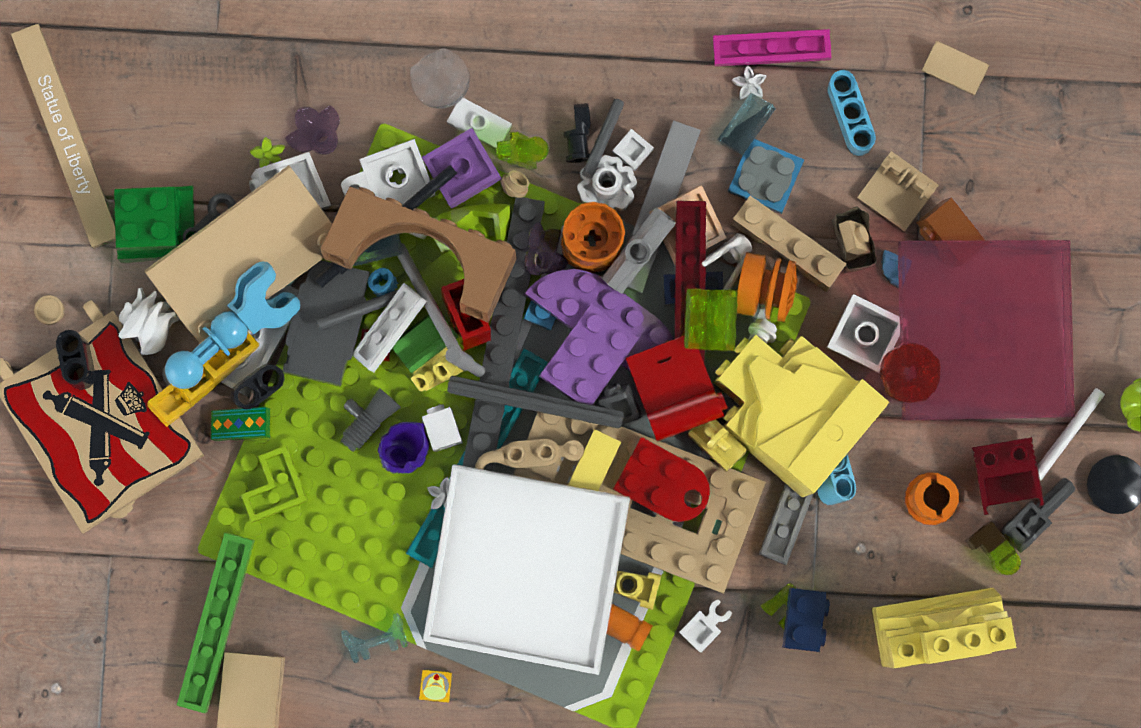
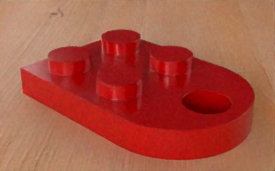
M643 437L638 441L613 488L614 491L623 496L630 497L631 500L658 515L676 522L688 521L697 517L705 509L710 496L708 480L698 467ZM689 490H695L701 495V503L695 508L685 504L684 496Z

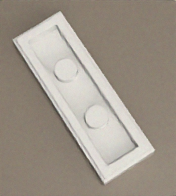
M403 283L356 347L353 357L368 370L375 372L427 301L411 287Z

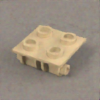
M891 151L857 198L905 232L939 185Z

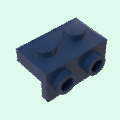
M789 588L782 648L820 652V647H823L826 641V629H823L824 617L828 616L830 601L826 599L827 592Z

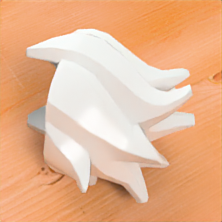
M142 287L138 288L137 298L133 304L126 302L119 315V321L123 324L119 337L121 339L135 338L140 342L141 348L139 351L141 355H150L162 350L167 340L169 328L173 323L179 321L180 318L176 316L174 311L168 310L171 306L167 301L154 303L157 291H154L146 298Z

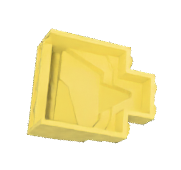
M754 335L749 340L744 337L733 350L737 355L732 361L729 362L726 359L715 371L718 377L713 382L740 405L739 407L733 405L725 414L723 419L727 422L723 427L748 452L801 497L814 494L890 403L865 380L857 381L803 336H800L795 341L790 338L779 350L782 356L757 335Z
M994 588L872 607L882 667L900 668L924 663L932 664L1017 648L1011 617H1008L1007 611H1004L1001 595Z

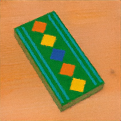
M268 407L211 411V440L213 441L270 438V408Z

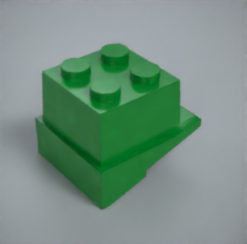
M193 185L114 189L117 259L121 263L161 259L184 242L183 233L185 230L195 226ZM188 232L186 239L194 235L195 232Z

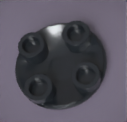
M1121 455L1107 456L1091 467L1087 478V490L1094 506L1110 514H1124L1134 510L1141 503V467L1134 460Z

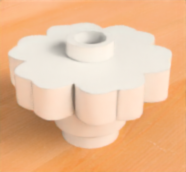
M604 155L592 179L582 175L584 168L580 171L582 181L578 184L577 190L583 204L598 202L618 211H624L633 202L634 193L632 190L636 187L637 180L631 167H622V160L619 157ZM608 182L612 187L604 188L602 185Z

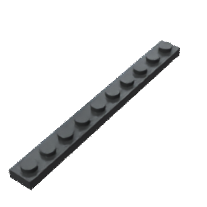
M516 197L507 243L513 247L512 249H515L516 261L492 315L490 325L491 341H488L482 365L485 368V373L480 377L479 381L509 387L526 302L524 293L529 287L545 201L524 197ZM479 399L475 400L463 466L475 468V464L481 455L489 451H496L505 405ZM494 463L487 464L484 470L492 471Z

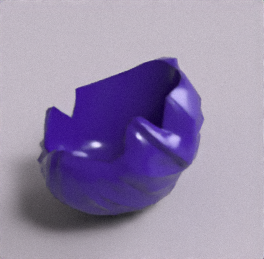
M401 422L391 426L388 433L381 437L378 453L382 467L386 471L398 474L412 473L416 468L423 465L429 450V441L425 433L424 424Z

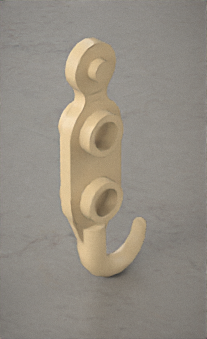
M549 439L515 441L496 451H489L481 455L475 464V468L484 470L487 464L496 462L512 468L544 467L555 464L561 457H565L570 461H577L582 458L584 447L577 440L568 441L562 446Z

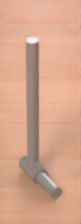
M400 243L402 254L397 256L416 292L427 301L424 306L448 349L445 355L446 360L463 371H469L477 377L483 376L485 368L475 362L470 355L462 351L406 246Z

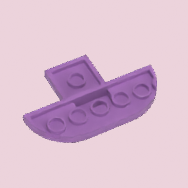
M574 269L556 271L536 281L524 293L527 298L571 329V332L539 377L572 401L593 405L620 365L631 372L626 357L673 340L667 327L656 316L626 294H621L614 290L602 277L594 273Z

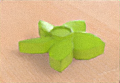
M264 137L262 147L256 146L250 150V153L255 158L260 159L259 166L261 168L269 165L270 162L282 161L278 154L283 152L285 145H274L272 147L271 140Z

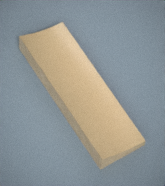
M224 653L217 728H278L285 657Z

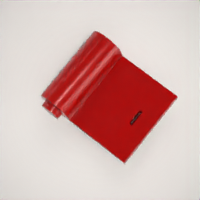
M692 332L626 357L657 442L724 417L723 410L728 409L722 392L715 393Z

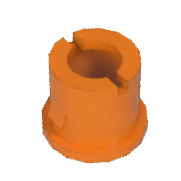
M927 472L918 475L909 483L905 491V505L908 513L916 521L924 525H937L946 522L954 514L959 503V492L956 485L950 478L939 473ZM931 482H937V484L942 485L948 494V504L941 509V514L939 515L936 514V510L929 508L923 499L924 491L932 484Z

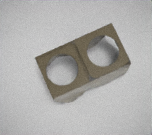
M858 206L844 213H838L832 219L841 260L846 263V266L843 268L844 273L871 268L877 262L875 244L869 233V214ZM846 219H852L857 223L864 224L869 235L872 253L866 255L865 264L859 268L851 267L846 261L845 247L839 233V224Z

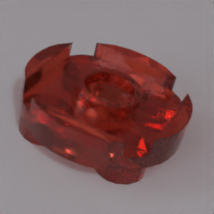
M916 343L899 345L884 356L880 365V379L883 380L887 394L898 402L916 403L926 401L939 385L941 362L934 356L931 350L923 345ZM913 366L916 369L917 375L916 378H912L909 382L905 379L907 375H904L903 372L905 368Z

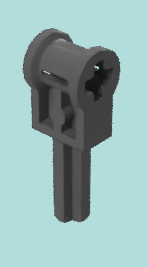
M1062 478L1043 497L1045 506H1040V501L1036 505L1032 501L1028 502L1000 529L1002 535L1006 534L1018 546L1017 550L1020 553L1023 552L1052 524L1048 517L1075 492V486L1067 478Z

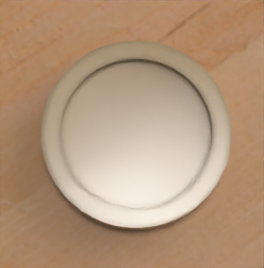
M43 296L36 302L34 314L41 323L53 325L62 319L64 305L55 296Z

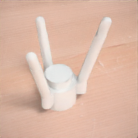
M739 233L706 256V260L702 262V265L705 267L723 256L728 263H738L720 294L722 299L726 297L741 273L746 252L750 253L752 251L750 241Z

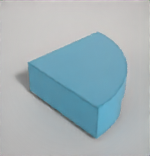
M884 250L881 260L883 273L893 286L900 289L912 261Z

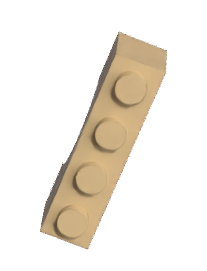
M752 196L748 197L732 220L731 225L753 241L769 247L788 261H796V268L800 273L825 292L828 291L846 266V263Z

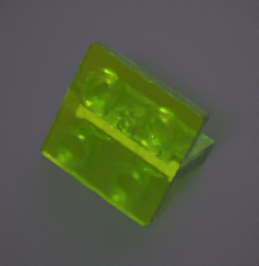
M687 289L684 347L686 349L735 351L738 290Z

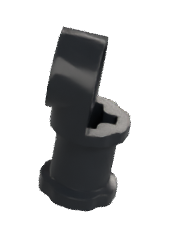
M588 103L574 104L576 129L563 133L568 144L566 162L582 163L587 162L590 156L587 137L590 135L589 129H591L590 111Z

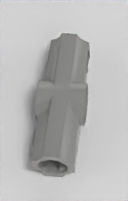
M655 207L635 235L628 241L602 279L610 287L622 294L644 264L649 261L651 255L676 222L665 212ZM641 243L646 247L647 254L641 258L635 257L631 253V246Z

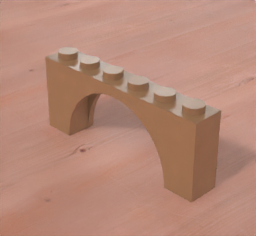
M349 187L321 247L325 260L352 269L358 257L369 246L385 237L399 233H418L430 236L447 246L459 260L463 269L464 289L459 302L461 312L489 323L516 261L515 249H512L513 247L509 243L502 240L491 241L486 239L482 233L473 229L465 231L457 228L454 222L447 219L439 221L431 218L424 210L418 208L410 210L402 207L403 205L395 199L386 198L384 200L376 197L369 189Z

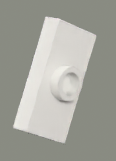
M463 97L459 98L447 120V124L462 132L473 128L481 142L496 150L500 149L512 127V123Z

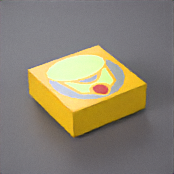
M422 670L419 700L449 703L452 672Z

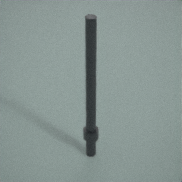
M449 165L407 200L402 207L410 210L419 207L457 175V172ZM331 262L332 264L319 274L315 281L323 288L339 273L343 275L348 268Z

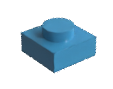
M530 301L523 320L549 331L552 329L556 319L533 301Z

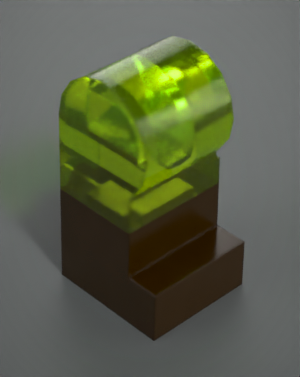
M992 521L987 522L965 540L972 550L981 547L991 559L992 568L997 574L1002 576L1013 575L1020 569L1021 559L1018 553Z

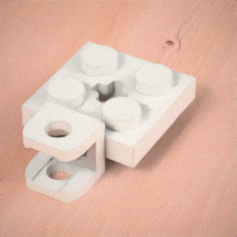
M415 139L359 159L363 172L344 179L341 187L344 196L349 187L355 189L363 187L372 191L376 197L384 200L392 198L403 205L428 184L430 178ZM394 170H398L399 174L405 173L406 175L400 185L389 181V178L393 177L392 172Z

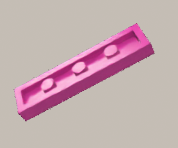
M830 29L714 35V67L831 60Z

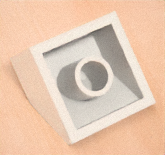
M853 294L834 330L827 348L881 374L907 320Z

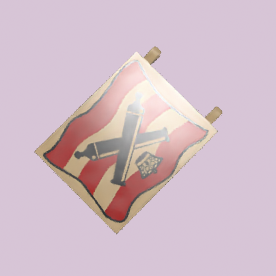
M92 300L85 303L83 308L93 324L79 332L90 345L95 369V381L90 388L85 390L76 389L63 378L56 348L17 373H14L9 362L0 358V376L4 380L0 383V398L83 534L204 456L181 417L166 427L147 406L148 401L161 392L163 388L132 338L121 339L119 337L123 324L119 321L115 311L113 310L104 316L99 306ZM74 340L68 345V352H72L77 348L78 340ZM79 368L74 372V380H78L83 376L84 368Z

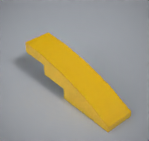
M248 332L247 338L240 346L227 349L231 353L229 356L219 350L203 364V376L197 385L189 389H180L170 384L150 399L147 406L168 427L230 375L260 344Z

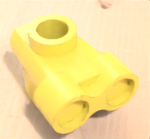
M617 571L614 593L640 602V607L653 610L662 575L648 572V575ZM626 579L634 582V588L630 591H626L622 586L623 581Z

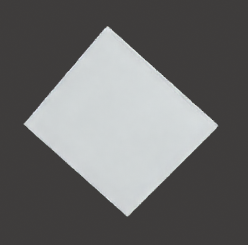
M456 464L452 465L423 641L599 675L630 497Z

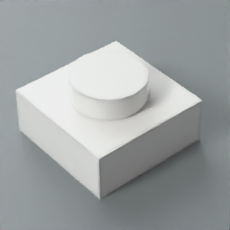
M631 129L614 148L612 153L636 171L653 151L654 147Z

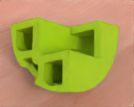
M510 204L465 206L444 212L434 217V219L439 221L447 219L454 222L457 228L465 231L469 229L479 231L486 239L494 242L496 240L507 242L510 228ZM435 239L441 252H448L458 262L456 268L463 272L460 262L454 253L443 243Z

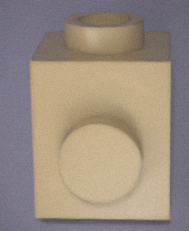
M851 220L839 224L840 236L846 252V261H852L872 253L869 235L864 224Z

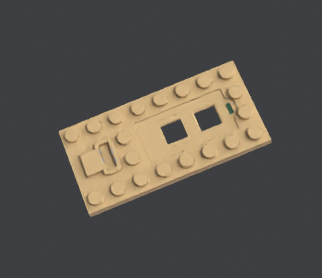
M537 412L527 440L549 439L556 442L559 446L566 444L568 441L577 440L583 445L585 450L595 429L621 442L599 488L601 492L622 495L614 491L613 488L641 437L698 467L708 480L710 496L697 533L672 524L673 521L657 513L655 517L631 509L633 500L630 499L621 555L724 594L765 486V481L731 468L725 472L713 461L666 443L657 442L653 438L624 427L617 429ZM561 457L551 466L516 468L513 475L568 485L579 460L570 461L565 457ZM689 490L685 494L684 500L699 506L701 495L695 490Z

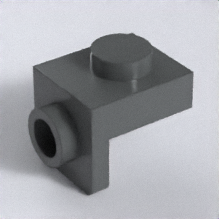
M613 383L606 386L601 392L598 399L599 405L622 411V424L641 418L642 413L629 383L621 386L619 383Z

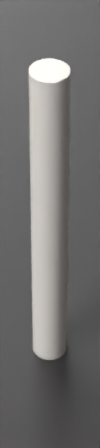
M1095 388L1037 465L1040 481L1105 396L1099 389Z

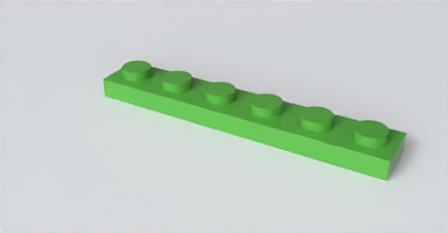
M228 532L224 533L177 706L201 713L208 712L255 540Z

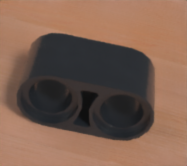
M65 330L58 335L56 340L61 373L63 378L73 387L85 390L90 388L95 381V369L90 345L76 331ZM78 340L77 348L72 352H68V345L72 341ZM79 368H84L83 376L78 380H74V372Z
M272 364L260 366L233 387L231 392L233 402L243 409L256 407L281 388L285 380L284 373L278 366ZM273 369L277 374V380L273 385L266 386L262 381L263 373L266 370ZM244 387H250L253 391V399L249 403L243 404L238 399L239 391Z

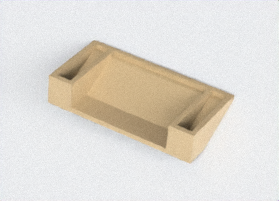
M288 165L144 271L183 324L201 344L209 337L202 328L206 326L210 330L211 322L217 315L222 312L231 311L227 305L234 299L236 283L243 273L258 262L270 263L275 270L276 278L266 291L265 299H269L323 259L321 247L331 228L332 222Z

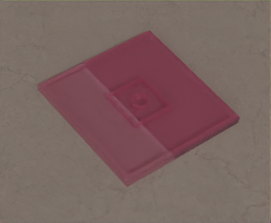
M1070 240L898 242L902 420L1075 417Z

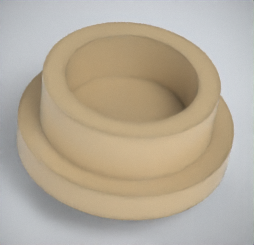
M512 170L504 174L500 180L504 192L510 197L522 198L528 192L529 181L519 171Z

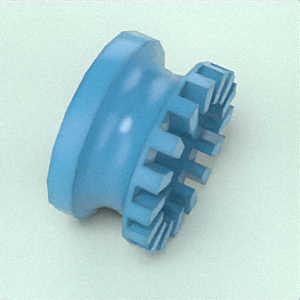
M386 268L375 270L368 278V285L377 297L395 291L398 282L392 272ZM382 278L387 281L384 286L379 285V280L382 281Z

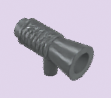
M380 388L366 410L353 399H349L345 403L344 408L356 419L348 426V429L346 428V432H343L344 436L340 441L353 452L356 448L360 449L369 440V436H372V433H375V430L381 426L380 423L400 409L401 406Z

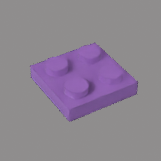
M473 128L422 157L433 178L449 165L457 172V175L440 188L451 209L502 179Z

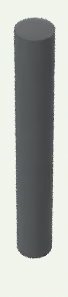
M614 99L582 172V175L586 178L592 179L623 109L624 102L622 100Z
M398 290L316 319V325L319 331L386 307Z

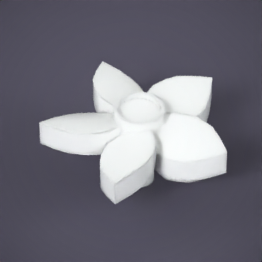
M747 65L744 70V77L738 76L733 78L732 82L742 87L739 93L740 100L746 98L750 93L755 97L762 98L763 92L760 84L764 82L766 75L756 74L754 76L753 70Z
M448 477L441 482L440 487H427L429 493L436 497L432 501L431 509H437L442 505L446 506L450 482Z

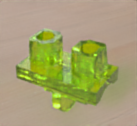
M511 132L510 140L497 141L496 143L497 158L499 160H507L510 165L517 164L528 170L537 169V163L543 161L549 152L548 143L544 139L537 136L530 138L519 132Z

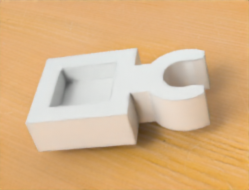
M719 600L711 603L707 616L699 611L679 632L700 653L721 633L715 625L718 622L728 620L732 614L730 610L724 616H718L715 613L716 606L720 604Z

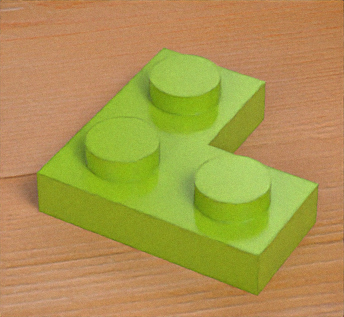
M286 445L258 456L268 484L241 494L252 523L308 501Z

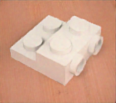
M309 152L258 168L251 175L252 180L249 181L251 192H253L289 165L322 210L328 209L331 206Z

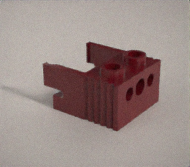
M1032 437L972 447L973 452H975L974 457L976 458L974 461L977 463L976 468L978 469L976 472L979 474L977 478L984 515H989L987 511L988 506L1039 498L1040 506H1045Z

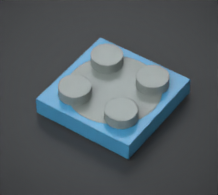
M753 139L741 158L728 192L745 200L752 196L770 210L782 214L805 159Z

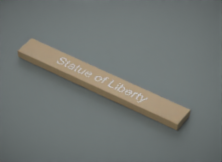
M35 24L12 33V39L91 247L95 249L116 240L115 221L39 24Z

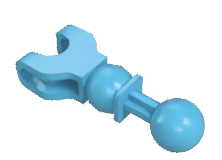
M258 262L238 278L235 287V297L227 305L231 311L222 312L217 315L211 322L210 330L206 326L202 328L209 337L192 352L179 351L169 357L165 365V375L170 384L180 389L194 387L203 376V364L219 350L229 356L231 353L227 349L240 346L247 338L248 330L255 334L262 328L274 329L282 327L299 311L300 301L292 293L282 292L270 300L265 299L267 289L276 278L275 270L270 263Z

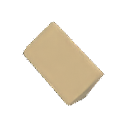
M936 41L922 71L975 95L989 65Z

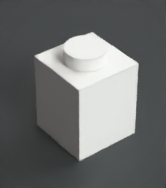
M438 405L428 409V415L422 416L434 452L463 443L450 407L445 409L444 405Z

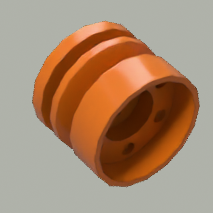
M589 202L573 209L564 221L560 244L563 256L569 265L577 270L590 273L603 272L608 269L619 256L623 246L625 235L623 220L616 210L603 203ZM588 236H594L595 246H590V243L587 241Z
M746 252L738 285L735 313L754 317L760 304L765 305V318L770 320L773 307L779 308L777 321L785 323L786 316L793 306L798 281L796 261L789 260L786 273L780 272L781 258L776 259L772 270H767L765 255Z

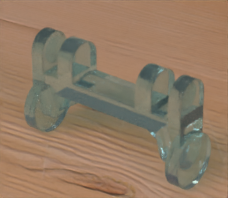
M399 613L393 614L394 620L388 631L377 637L363 640L349 634L347 630L341 631L344 645L348 648L354 663L359 662L357 652L360 651L363 660L370 659L368 648L387 642L391 651L398 650L397 639H400L403 648L408 647Z

